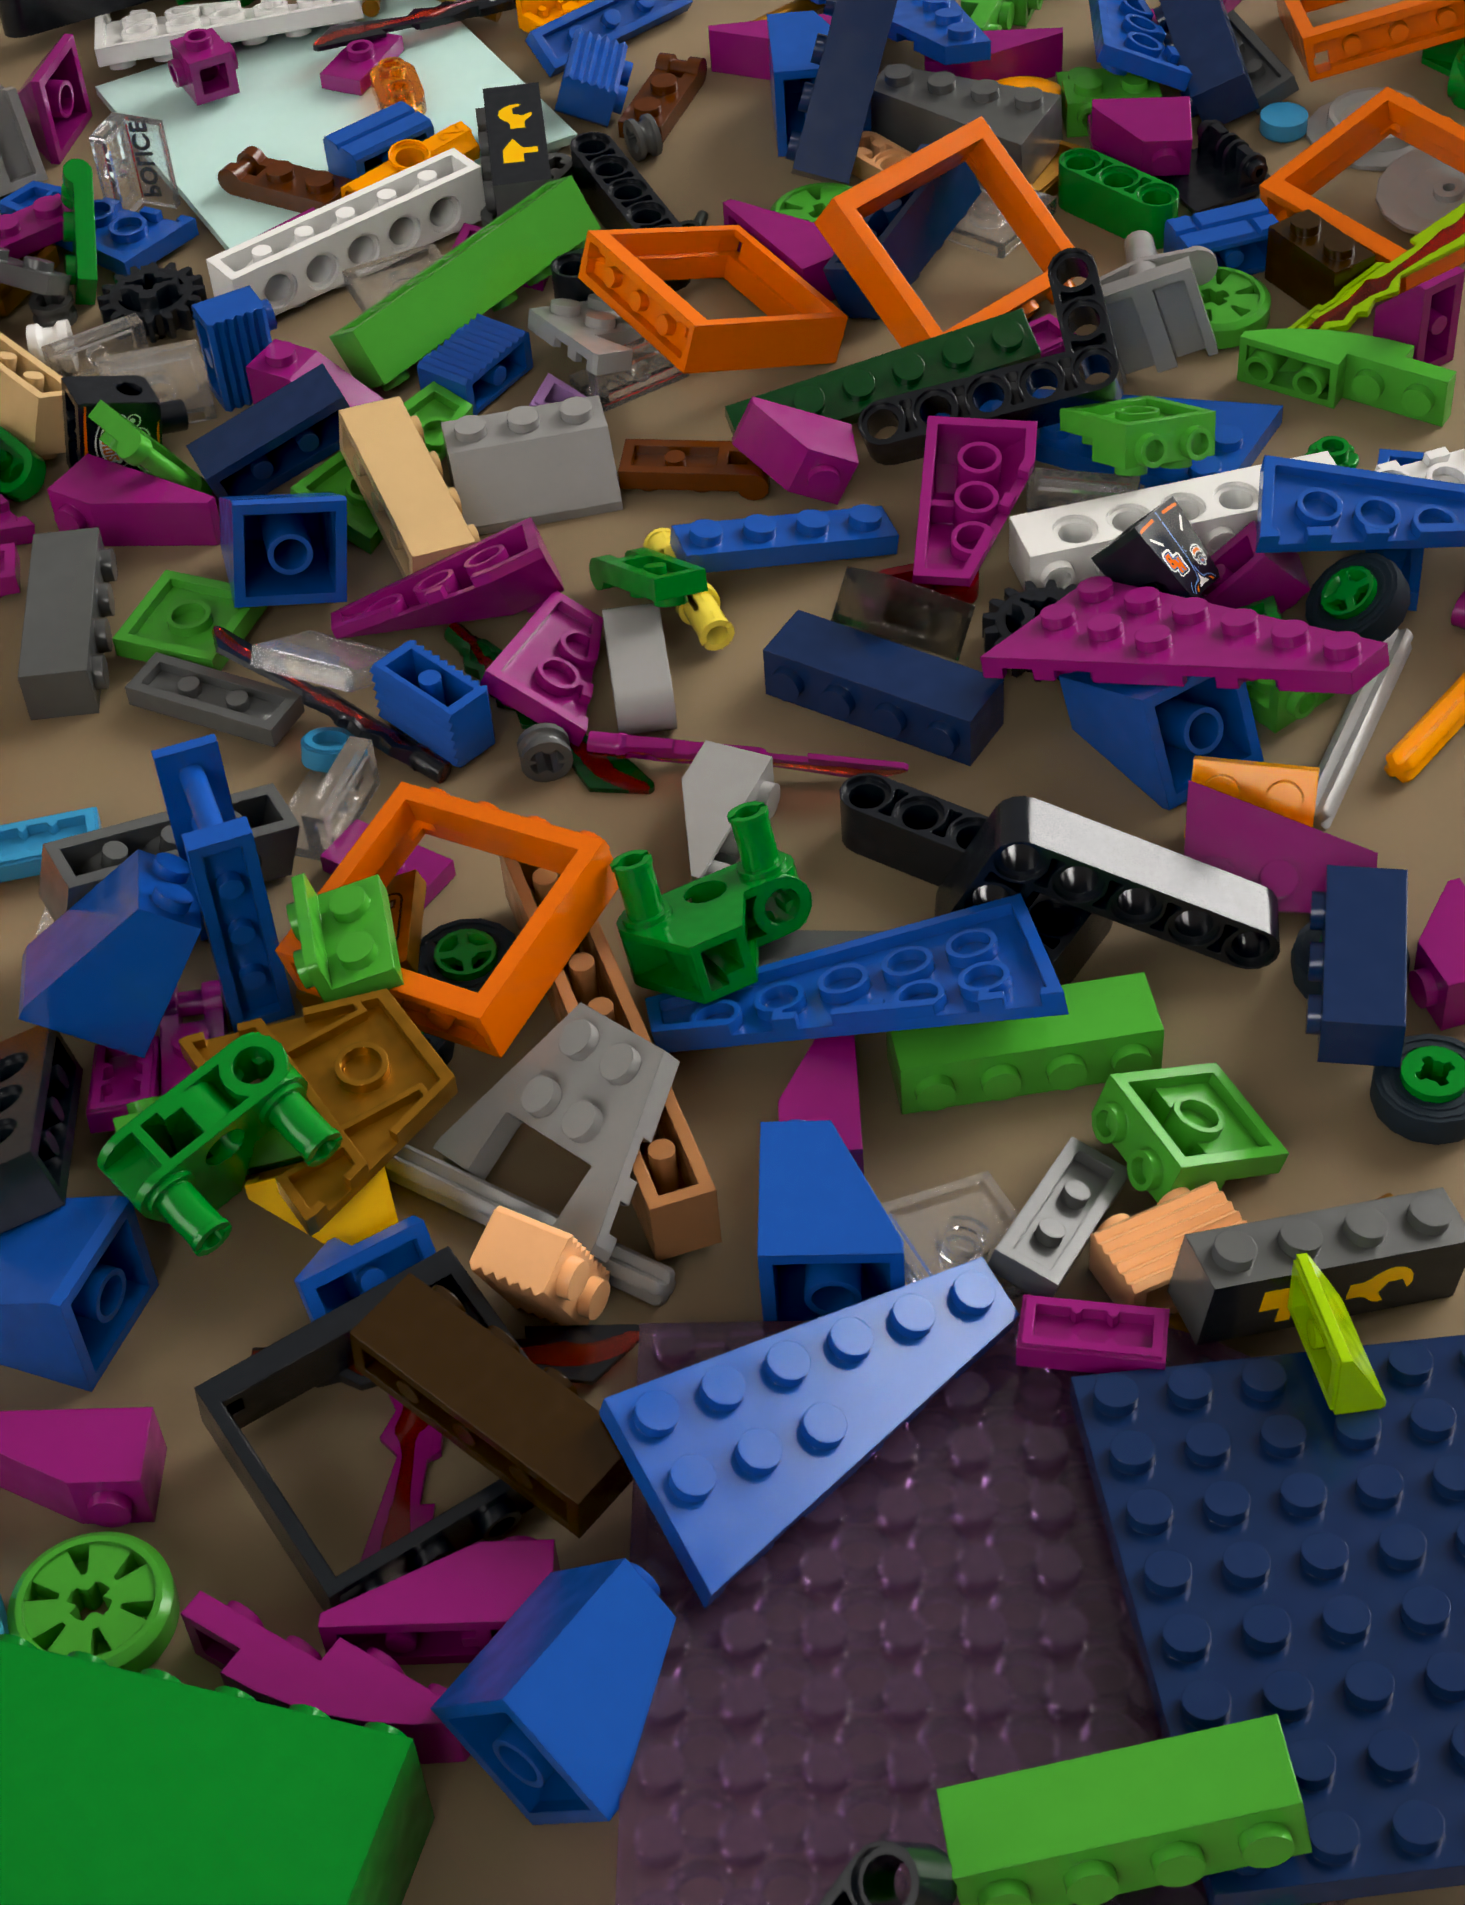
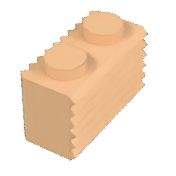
M1211 1181L1191 1191L1186 1187H1179L1165 1194L1157 1205L1131 1217L1128 1214L1120 1213L1106 1219L1096 1232L1090 1234L1089 1270L1113 1303L1170 1309L1169 1313L1175 1314L1178 1310L1167 1290L1184 1235L1247 1223V1220H1242L1240 1212L1234 1210L1232 1201H1227L1224 1191H1219L1215 1181Z
M500 1205L494 1209L469 1260L471 1270L514 1308H522L528 1314L534 1313L538 1318H546L550 1323L554 1324L557 1322L560 1326L588 1325L590 1320L597 1319L603 1312L610 1294V1271L606 1270V1267L602 1266V1263L598 1262V1259L594 1258V1255L590 1254V1251L586 1250V1247L582 1246V1243L573 1237L574 1235Z

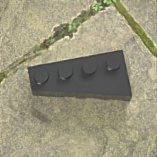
M888 64L876 79L871 98L872 132L882 135L911 153H914L921 144H931L982 116L1027 181L1033 184L1058 153L1059 143L1063 140L1061 95L1043 92L1036 87L1020 88L1003 85L991 79L976 80L959 77L947 71L931 72L914 69L907 64Z

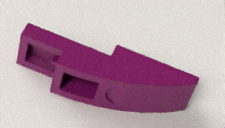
M201 1590L181 1612L195 1654L222 1669L220 1674L225 1686L242 1690L256 1701L289 1708L293 1704L309 1705L323 1711L331 1719L364 1726L368 1722L388 1724L403 1732L407 1737L413 1738L420 1764L465 1762L471 1755L430 1709L447 1688L436 1683H430L426 1688L404 1675L398 1663L377 1648L369 1647L366 1651H363L339 1637L322 1658L303 1639L290 1635L284 1640L265 1629L258 1616L245 1605L233 1600L225 1605Z

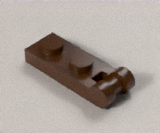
M659 53L654 71L618 120L619 138H624L623 123L625 120L632 118L638 122L642 114L649 113L654 117L659 127L663 143L704 84L707 74L706 59L690 56L686 61L677 59L675 54Z
M255 146L245 148L237 156V163L231 162L218 173L220 186L231 195L299 213L312 207L318 209L341 199V187L353 180L333 175L328 171H318L295 165L286 160L268 158Z
M625 439L618 469L620 489H640L643 491L691 490L700 493L732 491L738 492L742 497L753 501L760 500L768 494L771 479L767 473L733 446L732 441Z

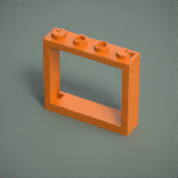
M1276 0L1279 17L1310 82L1465 38V0H1404L1315 27L1312 26L1306 13L1348 0ZM1327 50L1329 62L1314 65L1315 54Z
M1387 86L1259 185L1261 201L1269 209V214H1273L1279 222L1298 212L1309 209L1376 255L1375 263H1390L1408 250L1311 195L1390 134L1465 174V127L1456 123L1450 117L1443 116L1418 103L1414 98L1407 97ZM1465 217L1456 227L1442 233L1420 254L1387 279L1379 283H1372V286L1381 292L1389 288L1391 281L1400 272L1465 233ZM1465 247L1401 279L1399 294L1465 262Z
M982 116L835 196L814 222L901 348L1020 308L1023 309L1028 320L1040 310L1041 307L1038 304L1048 299L1051 305L1054 304L1048 277V267L1052 258L1062 250L1075 248ZM966 162L1039 265L1043 274L943 332L863 218ZM1075 277L1067 280L1063 285L1076 287L1072 281Z
M740 225L588 230L578 278L683 374L836 363L849 316ZM739 241L742 243L740 252L737 251ZM724 278L767 316L707 320L664 281Z
M401 781L317 895L376 874L380 876L383 884L387 887L425 834L561 874L478 993L401 968L404 984L389 989L390 993L420 1031L502 1058L618 890L617 880L610 866L613 860L609 850L610 847L604 839L590 831L582 830L576 832L552 825L538 816L524 817L500 810L495 805L486 801L475 803L451 796L437 787L426 789ZM291 928L275 949V952L298 990L321 997L315 987L306 989L299 978L293 952L301 949V942L296 938Z

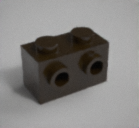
M1308 209L1269 226L1265 279L1305 308L1311 310L1317 304L1324 305L1332 300L1344 286L1375 264L1376 255ZM1372 284L1366 285L1350 308L1332 321L1344 319L1353 306L1370 297Z

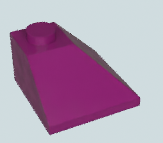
M65 33L17 92L37 149L51 164H61L93 116L73 34Z

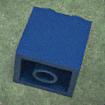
M814 10L767 14L771 99L778 157L786 156L792 130L799 132L803 130L807 113L798 111L805 82L815 84L819 65L810 62L818 33L828 35L830 27ZM871 102L863 131H872Z
M321 492L219 497L220 546L235 608L347 602V499L345 495Z
M1075 671L1059 675L1072 729L1164 809L1171 810L1187 801L1188 780L1192 778L1195 755L1257 762L1264 761L1246 682L1239 689L1216 688L1215 677L1187 676V683L1184 687L1093 683L1090 678V672Z
M137 849L29 943L22 956L18 1019L145 1058L202 930L201 910L188 862L171 853L161 852L154 855Z
M795 1119L760 1122L757 1258L765 1338L905 1286L904 1241L831 1120L805 1121Z
M113 1195L66 1198L64 1206L0 1234V1365L86 1391H93L159 1286L133 1204L126 1197Z
M626 1558L550 1572L430 1708L532 1825L608 1822L620 1808L677 1618L659 1597L660 1588L655 1579L645 1569L629 1562Z

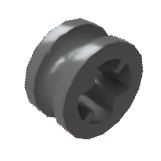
M642 114L638 122L632 118L624 121L623 134L625 143L635 161L645 160L647 153L651 156H658L662 153L661 133L651 114Z
M70 290L68 295H42L34 292L29 298V307L34 313V324L37 323L45 328L54 326L58 320L68 319L70 326L77 321L78 313L73 305L74 298Z
M553 723L535 724L525 729L518 738L517 749L521 768L528 778L538 782L555 781L565 776L571 769L574 761L573 754L570 748L568 733L562 727Z

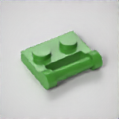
M101 399L88 415L92 421L104 430L99 440L115 451L128 464L137 466L144 473L212 495V489L201 475Z

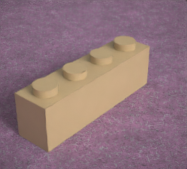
M0 332V426L16 436L44 460L54 459L59 453H66L61 378L63 377Z
M400 396L339 410L340 451L403 578L480 541L475 525H467L462 516V505L454 487L448 488L443 480V469L436 451L429 452L425 445L424 432L419 418L416 415L410 416Z

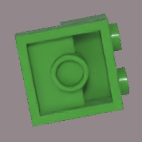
M1075 67L1070 71L1056 72L1055 82L1062 89V119L1067 138L1088 136L1087 116L1091 115L1092 99L1163 97L1158 82L1129 72L1125 76L1110 73L1104 68L1092 69L1089 67Z
M1149 395L1060 409V431L1082 436L1083 444L1092 445V461L1114 467V474L1141 476L1148 473V467L1157 468L1160 466L1167 469L1188 468L1192 466V460L1200 461L1207 456L1215 455L1216 411Z
M1216 1062L1110 1074L1091 1113L1092 1128L1096 1138L1103 1144L1113 1143L1127 1162V1174L1132 1186L1138 1191H1148L1157 1203L1165 1194L1179 1187H1186L1191 1191L1211 1181H1215L1219 1191H1221L1226 1180L1279 1173L1289 1155L1287 1149Z

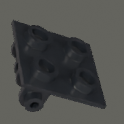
M1217 119L1204 120L1198 126V148L1192 149L1189 175L1154 176L1176 187L1179 191V202L1193 214L1223 207L1243 199H1251L1260 194L1259 185L1270 177L1267 174L1268 167L1265 157L1253 151L1248 143L1237 134L1229 133L1224 124Z

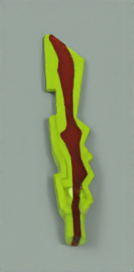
M1465 202L1411 238L1410 243L1414 247L1390 263L1376 262L1344 286L1332 300L1324 305L1317 304L1288 328L1348 331L1358 318L1370 315L1375 303L1399 295L1401 279L1465 247Z

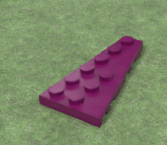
M1094 576L1084 579L1073 591L1056 603L1043 608L1038 616L980 656L984 678L1004 679L1007 669H1032L1034 680L1055 681L1060 674L1079 671L1090 672V678L1093 683L1184 687L1187 683V676L1215 677L1216 688L1239 689L1244 682L1265 679L1275 680L1279 691L1336 694L1356 693L1390 665L1388 643L1363 638L1355 632H1336L1310 626L1302 620H1283L1260 615L1252 609H1234L1211 604L1203 598H1185L1162 593L1154 587H1136L1113 582L1112 579L1105 576Z

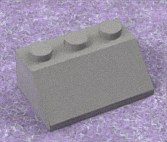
M599 395L589 397L575 396L555 403L537 406H518L509 411L480 416L466 415L457 420L441 422L451 485L459 495L462 505V516L466 524H474L479 535L500 532L529 517H532L535 525L623 510L608 424Z

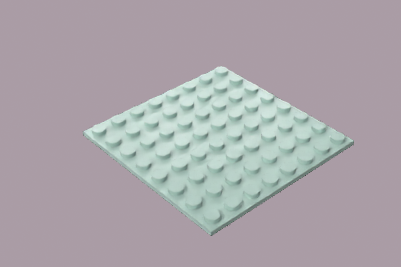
M381 0L380 10L376 16L368 17L363 13L364 18L357 19L355 22L407 16L413 9L436 7L441 2L437 0ZM423 15L420 17H436L438 15ZM461 21L424 30L408 28L389 32V34L402 36L404 51L362 96L322 88L320 73L346 46L324 51H314L313 45H321L338 37L358 34L361 31L342 33L319 43V38L329 29V25L313 27L310 34L301 37H286L285 33L270 35L266 42L258 45L245 46L242 45L241 41L231 43L238 60L236 75L240 93L199 106L196 105L183 87L177 88L169 72L168 63L95 86L98 97L127 132L126 121H129L130 124V120H134L135 126H138L137 120H141V124L144 126V120H148L150 130H132L130 124L133 139L135 132L138 131L139 142L146 144L148 143V137L144 131L150 134L152 145L148 148H142V150H155V153H146L150 159H157V163H154L224 249L227 250L301 214L231 195L220 186L218 181L219 171L231 162L237 163V156L245 148L255 146L268 158L286 160L292 164L318 171H328L323 143L324 136L399 101L405 102L413 107L415 112L419 111L430 118L434 127V134L462 121L471 129L475 140L479 144L475 108L484 107L483 89L525 83ZM541 99L548 153H556L562 147L570 145L571 140L578 135ZM480 158L474 161L476 164L481 166Z

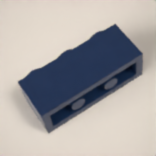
M322 363L186 445L218 500L219 497L266 495L340 450L339 410L349 408L350 406Z
M1327 865L1325 890L1312 891L1309 930L1322 931L1321 942H1310L1307 981L1320 982V994H1308L1305 1033L1318 1035L1317 1062L1384 1067L1394 1066L1400 1068L1406 1031L1408 870Z

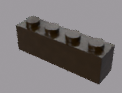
M409 1272L349 1332L356 1370L579 1539L634 1480L602 1421L599 1411L578 1396L577 1390L570 1380L552 1367H545L542 1370L523 1356L517 1343L504 1330L494 1325L485 1328L467 1315L458 1298L445 1287L434 1285L431 1288Z

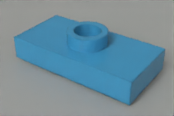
M97 807L0 825V883L40 875L44 843L101 829V820Z

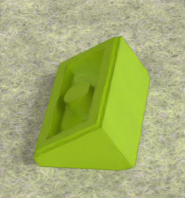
M1308 1253L1296 1254V1259L1293 1260L1287 1307L1329 1409L1333 1410L1334 1415L1382 1409L1386 1406L1385 1396L1342 1298Z

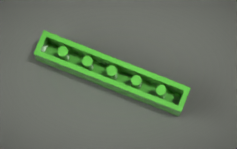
M572 175L547 182L329 336L354 378L368 388L381 386L384 391L393 389L410 377L407 371L409 367L419 360L421 361L432 350L437 351L438 345L443 346L445 339L448 340L451 334H454L457 329L464 326V323L469 325L470 319L475 320L477 313L482 315L489 309L495 312L513 303L519 297L516 292L519 287L525 283L528 286H532L552 274V261L557 256L584 248L588 230H599L601 227Z

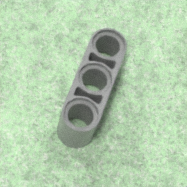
M654 603L602 609L618 733L631 735L677 729L675 702L660 608L654 606Z

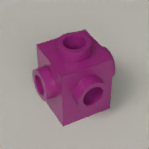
M213 28L193 29L185 33L183 37L170 40L173 59L168 60V68L171 78L177 88H184L197 106L240 93L236 75L238 60L234 48L230 42L225 43Z

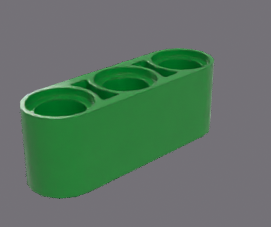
M1073 148L1063 152L1059 157L1058 205L1061 209L1123 239H1126L1134 231H1147L1153 236L1156 249L1164 247L1165 222L1168 219L1178 217L1179 191L1176 187L1093 149Z

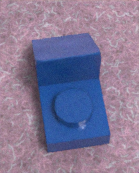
M412 1215L352 1246L335 1237L328 1240L294 1279L309 1319L313 1322L436 1253L424 1220Z

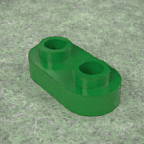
M0 426V493L12 501L22 502L31 498L42 488L46 475V464L40 455Z

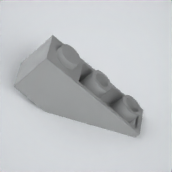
M705 740L681 779L691 882L741 860L731 823L729 824L727 814L732 808L743 803L758 801L768 806L769 819L774 816L780 800V785L774 783L772 756Z

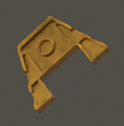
M387 988L302 1008L304 1017L266 1025L262 1018L237 1023L238 1032L205 1040L204 1033L199 1032L178 1040L183 1057L192 1070L195 1071L240 1036L250 1032H260L262 1035L270 1036L282 1044L290 1064L308 1082L307 1102L333 1128H336L343 1138L338 1150L321 1165L309 1167L303 1162L275 1177L279 1194L309 1236L319 1232L458 1093L454 1074Z

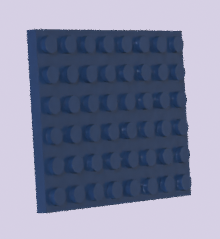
M1465 1335L1362 1345L1385 1396L1386 1406L1382 1409L1334 1415L1333 1410L1329 1409L1306 1352L1167 1366L1165 1370L1148 1368L1071 1377V1405L1163 1739L1278 1714L1302 1797L1312 1853L1293 1856L1275 1867L1254 1868L1247 1866L1203 1876L1202 1881L1209 1905H1304L1465 1885Z

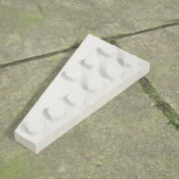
M240 0L174 6L165 10V16L156 17L154 12H148L147 9L132 10L130 15L117 21H111L110 13L95 17L94 50L99 67L110 66L111 70H124L135 66L136 60L153 57L156 62H167L173 59L170 40L183 37L185 33L193 29L213 28L225 43L241 41L242 45L245 46L264 43L268 40V36L285 33L286 37H301L310 34L313 27L329 25L330 28L331 26L356 23L355 20L364 18L361 0H296V4H288L286 0H261V3L256 4L253 8H241Z

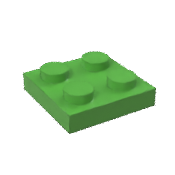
M165 570L112 640L117 656L148 662L158 652L221 671L229 659L216 652L213 640L214 634L236 651L237 648L222 635L213 632V627H223L238 637L245 639L267 609V606L235 608L228 582Z

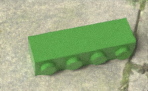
M1145 972L1061 985L1066 999L1068 1015L886 1032L887 1059L902 1115L922 1111H939L947 1107L992 1100L1002 1101L1012 1097L1055 1090H1071L1080 1086L1106 1083L1110 1074L1161 1069L1164 1027Z
M1278 1714L936 1789L948 1859L952 1865V1880L957 1885V1896L960 1905H1100L1123 1893L1160 1885L1183 1887L1197 1882L1206 1875L1247 1866L1254 1868L1275 1867L1293 1856L1312 1853L1304 1805Z

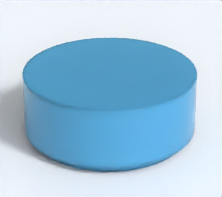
M1276 102L1265 106L1260 112L1259 131L1262 136L1270 141L1278 143L1293 142L1302 138L1307 132L1308 111L1299 104Z
M322 727L311 730L301 738L302 764L310 770L324 773L349 770L360 762V739L348 730L340 727Z

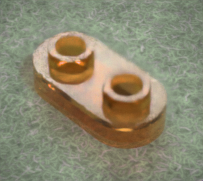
M388 57L381 60L370 72L372 92L379 111L399 101H403L413 107L415 112L419 111L425 115L427 111L425 93L415 67L399 57Z

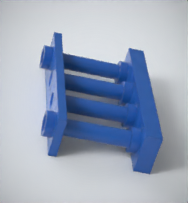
M215 733L151 751L178 856L188 862L201 910L202 930L199 935L201 941L207 939L209 941L227 1014L234 1033L238 1032L237 1023L262 1018L265 1024L296 1015L285 968L275 952L279 942L253 832L246 816L240 818L235 816Z

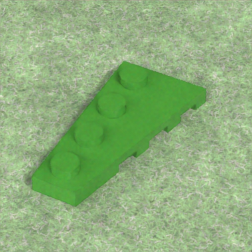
M435 381L404 403L410 416L416 415L419 418L428 451H436L442 462L446 452L441 422L473 415V405ZM339 451L290 488V494L331 492L345 495L347 499V540L371 555L382 541L383 536L341 451Z

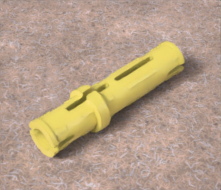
M658 528L647 535L643 547L676 558L670 546L671 529ZM707 583L708 591L687 595L688 602L675 606V610L684 623L693 627L701 645H704L707 650L716 651L726 647L732 641L735 632L733 625L727 620L720 609V596L714 587Z

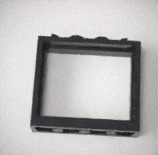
M449 1246L194 1388L202 1422L323 1611L470 1546L482 1538L484 1541L496 1540L512 1530L521 1519L522 1514L536 1506L503 1480L499 1479L340 1575L335 1576L241 1431V1428L354 1365L349 1332L409 1272L431 1288L434 1285L445 1287L458 1298L467 1315L485 1328H488L490 1325L499 1327L517 1343ZM519 1346L521 1354L525 1356L527 1359H529L522 1350V1348Z

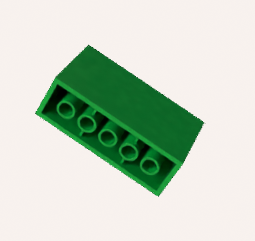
M0 1634V1905H402L435 1819L413 1738L407 1737L397 1728L385 1723L368 1722L364 1726L331 1719L323 1711L309 1705L293 1704L289 1708L256 1701L246 1692L234 1687L219 1686L214 1691L183 1684L175 1676L162 1670L147 1668L142 1670L141 1673L109 1666L101 1658L87 1652L73 1651L66 1656L37 1649L32 1643L21 1637L11 1634Z

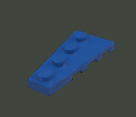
M1089 0L1096 62L1101 63L1105 70L1116 75L1125 76L1129 72L1172 88L1186 91L1193 74L1187 66H1177L1180 54L1175 47L1169 45L1165 47L1163 44L1167 34L1162 26L1151 21L1154 14L1145 0Z
M33 180L1 199L0 213L1 215L12 214L32 205L40 197L53 196L57 193L61 195V187ZM107 197L94 200L97 264L116 274L128 276L131 274L130 267L133 266L141 270V266L160 260L199 235L196 218L180 215L176 221L164 219L162 211L159 209L144 206L139 211L140 213L123 209L120 200ZM60 240L54 243L73 252L72 242Z
M1264 455L1259 479L1255 553L1465 547V484Z

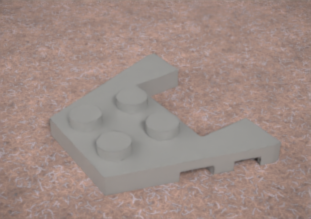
M595 293L588 295V301L579 302L572 299L556 298L551 300L550 306L529 308L527 329L553 347H561V342L568 346L567 357L574 362H582V357L586 358V370L596 376L631 370L633 349L652 347L644 337Z
M580 1002L437 1140L433 1148L474 1176L485 1180L520 1125L525 1123L591 1165V1168L552 1227L574 1235L573 1237L578 1239V1242L582 1243V1246L586 1247L590 1254L607 1263L617 1241V1238L609 1233L619 1204L621 1206H629L637 1182L629 1176L641 1142H652L680 1061L662 1048Z

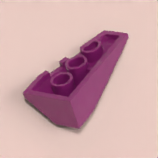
M928 416L913 583L970 587L1035 469L1038 421Z
M529 517L332 612L331 630L336 639L508 616L517 614L525 609L528 613H533L542 606L555 590L559 592L564 591V586L560 573L532 517Z

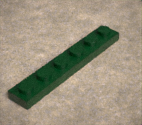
M1020 308L755 397L853 425L858 423L862 410L874 401L1038 359L1041 357V350L1024 311ZM751 398L725 406V417L733 435Z

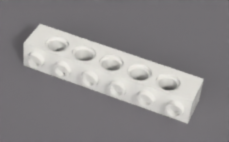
M451 148L206 259L214 297L250 285L260 300L267 299L270 302L276 316L291 308L301 307L308 300L332 289L344 287L349 281L366 273L385 268L390 262L414 251L423 250L431 243L450 234L458 233L464 223L472 225L481 221L480 213L486 206L481 166L455 148Z
M1328 451L1290 458L1337 465ZM1262 464L1009 516V562L1024 591L1025 581H1032L1037 588H1045L1049 580H1055L1057 587L1065 589L1071 584L1078 585L1081 581L1090 577L1105 576L1091 558L1129 526L1172 496L1179 504L1203 546L1211 556L1253 520L1257 522L1259 479Z

